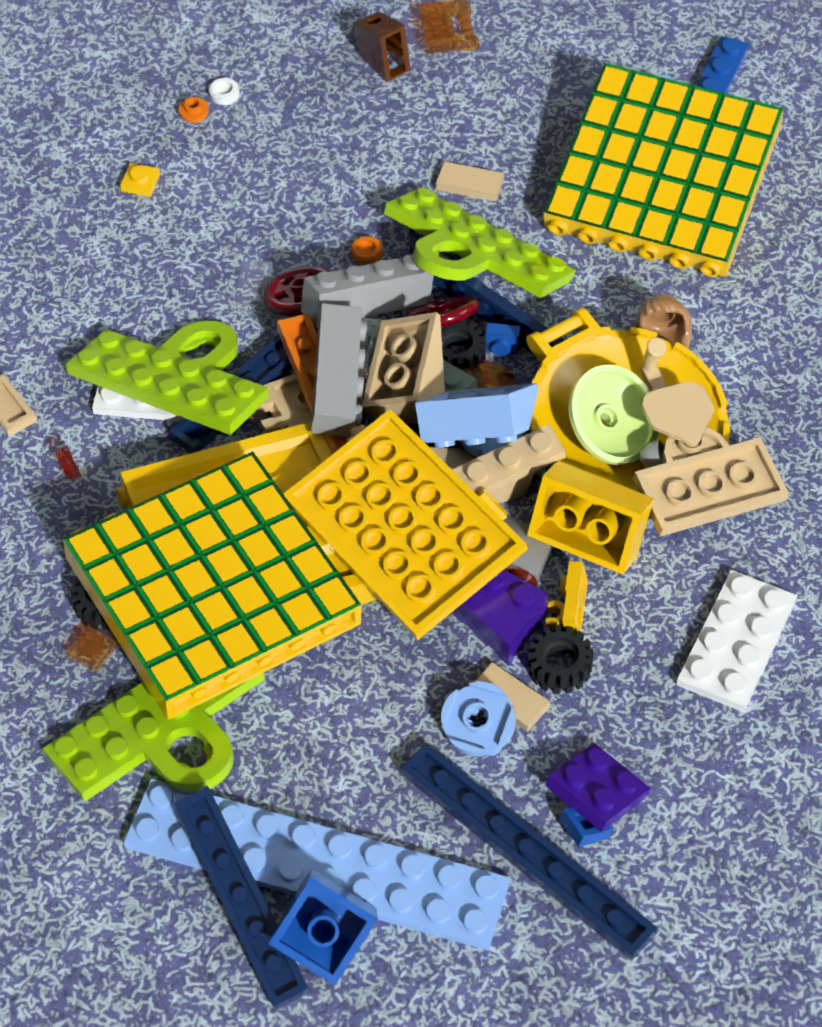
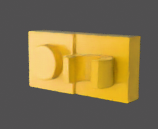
M569 561L567 575H562L560 589L562 597H566L565 605L557 600L548 602L550 614H560L556 618H546V625L551 631H554L555 625H561V630L564 628L565 632L567 626L573 627V635H576L582 629L588 585L583 561Z

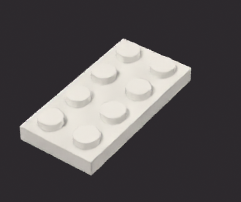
M731 570L687 658L676 685L745 712L797 601L798 595Z

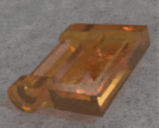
M468 0L419 4V17L427 54L464 50L466 52L480 48L478 36L474 34L470 17L472 9ZM451 16L459 17L463 35H455Z

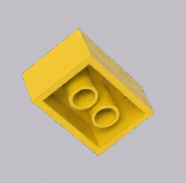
M557 461L542 477L527 536L624 574L639 553L654 498L564 462Z

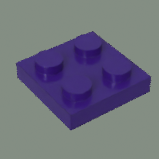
M595 743L551 773L545 784L549 790L601 832L640 804L648 796L651 789Z

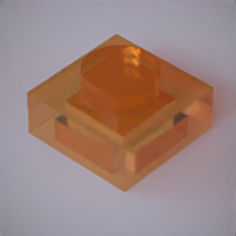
M87 625L66 653L68 658L97 673L118 645L116 640Z

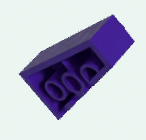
M503 570L452 613L461 623L467 625L486 646L493 649L499 655V658L509 666L546 617L548 594Z

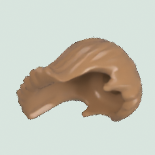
M665 294L655 295L647 299L640 307L633 327L657 332V337L674 345L678 342L689 349L692 318L688 309L677 299Z

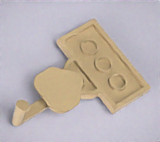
M658 337L650 339L647 342V348L640 367L641 375L650 390L643 399L642 409L651 428L669 436V438L666 440L662 453L663 464L636 471L633 481L640 493L654 498L650 517L659 536L786 501L789 492L761 437L729 445L721 434L708 428L707 426L714 413V406L706 390L695 382H683L667 387L657 367L659 357L663 356L666 352V343Z

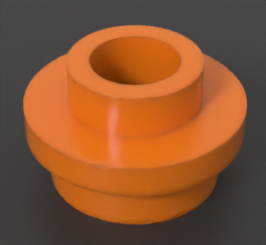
M190 97L183 100L178 108L180 117L190 123H198L204 120L209 113L208 103L199 97Z

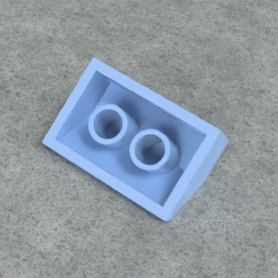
M538 383L446 391L415 402L420 439L424 443L434 442L435 448L453 446L457 440H465V445L486 443V438L495 437L497 443L516 441L518 434L529 430L538 394Z

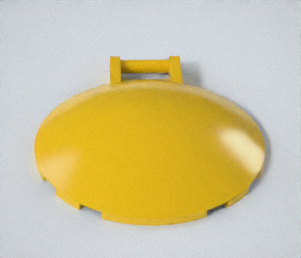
M581 307L574 311L568 319L541 333L536 331L526 337L528 347L541 363V367L532 381V384L538 383V394L530 423V430L533 432L548 424L551 425L565 450L566 458L560 460L561 462L639 492L633 481V476L636 471L646 469L647 467L640 460L627 465H611L591 455L579 442L571 426L569 398L578 378L588 370L600 365L623 367L633 372L645 383L640 367L647 348V342L657 337V332L636 327H630V330H611L610 327H600L590 313ZM577 328L581 331L553 347L549 345V343ZM662 339L666 343L667 349L664 355L659 357L657 367L667 387L683 382L700 384L706 390L714 406V413L707 427L721 434L728 443L730 436V423H728L726 410L728 404L718 380L707 365L691 350L678 342L674 345ZM658 432L656 440H661L663 445H665L669 436Z

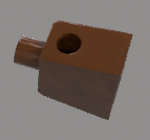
M376 12L354 22L352 32L357 38L359 55L386 83L411 71L404 24L382 12ZM388 55H389L399 66H397V67H395V68H393V69L390 70L389 67H390V65H391L392 62L388 59Z

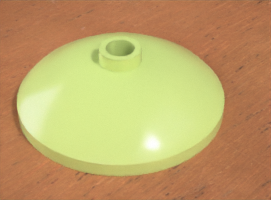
M600 365L582 374L575 382L570 393L569 418L577 439L591 455L611 465H627L640 460L639 454L643 446L648 442L655 441L658 437V431L651 428L642 409L643 399L650 390L633 372L616 365Z

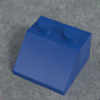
M311 868L290 900L268 944L328 982L336 985L377 922V909Z

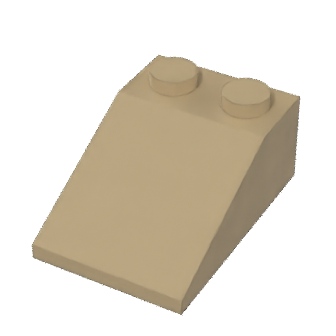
M437 312L381 321L362 401V409L375 420L391 409L405 424L418 423L415 402L445 392L441 320Z

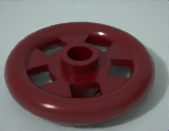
M304 266L288 270L275 277L267 285L264 291V302L275 313L302 315L301 304L304 277L332 271L319 266ZM286 294V298L281 300L277 299V297Z
M469 295L443 298L419 306L407 313L405 317L437 312L440 315L441 327H445L473 315L479 308V301Z

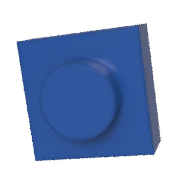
M487 323L486 351L493 352L498 356L518 355L520 326Z
M571 807L563 809L559 818L578 847L609 839L614 829L611 825L603 832L599 831Z

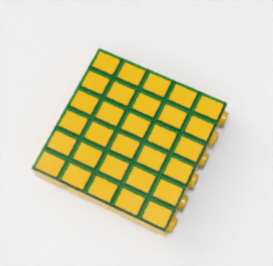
M604 63L544 210V228L549 229L551 233L558 236H564L565 234L577 236L587 244H594L596 242L606 244L617 252L628 250L639 253L646 260H665L679 269L687 267L698 269L708 277H717L718 275L727 277L782 126L783 108Z
M253 451L242 457H235L228 463L211 471H204L196 478L183 484L171 486L165 492L150 499H143L124 511L110 514L102 521L87 528L77 529L69 536L63 538L66 560L167 720L361 625L362 604Z

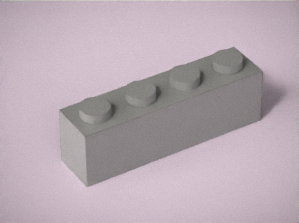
M413 254L392 260H379L376 263L362 266H350L347 269L333 272H321L318 275L304 277L301 312L309 314L313 325L318 328L322 303L362 308L361 318L430 303L434 275L418 267L413 260Z
M326 303L321 305L317 331L311 418L312 434L348 437L351 436L350 430L354 428V425L361 424L362 405L356 403L357 397H362L364 377L358 376V369L364 368L365 349H360V341L365 342L367 322L361 321L362 308Z

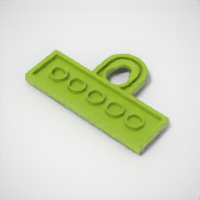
M419 188L386 203L385 215L425 236L416 242L413 260L422 270L436 277L460 281L470 279L489 270L539 298L568 284L574 277L576 270L566 265L564 260L558 257H551L539 251V248L534 244L520 241L513 237L511 232L488 224L485 218L471 215L462 210L461 206L457 203L445 201L437 197L435 192L430 189ZM439 252H453L464 258L457 261L446 260L439 257Z
M198 321L188 324L179 329L159 348L105 329L66 363L68 375L229 435L237 430L269 398L268 387L222 371L237 356L238 339L232 327L217 321ZM202 345H212L215 347L209 354L198 359L182 356L186 352L196 350Z
M264 673L169 720L163 714L145 683L142 682L42 748L47 759L84 802L144 761H147L176 790L194 793L206 786L211 789L227 777L234 763L231 742L227 734L211 719V716L264 681ZM184 736L198 737L204 743L203 751L207 756V760L200 767H189L186 763L177 762L169 753L171 745L177 739Z

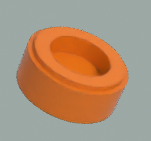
M363 236L352 243L351 255L353 260L361 265L376 263L383 256V246L377 238Z

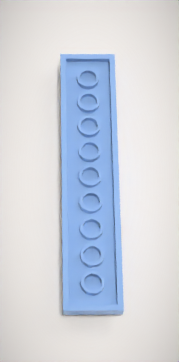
M151 778L124 841L125 848L206 871L174 806L175 802L193 793L176 790L166 782ZM214 796L258 886L294 896L312 868L376 908L378 920L489 951L511 877Z

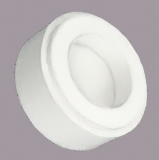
M230 78L217 79L209 86L210 98L213 102L220 105L231 104L239 97V86L236 81Z

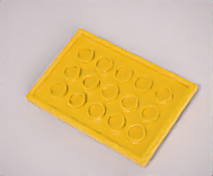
M391 409L283 493L296 513L417 641L528 550L526 543Z

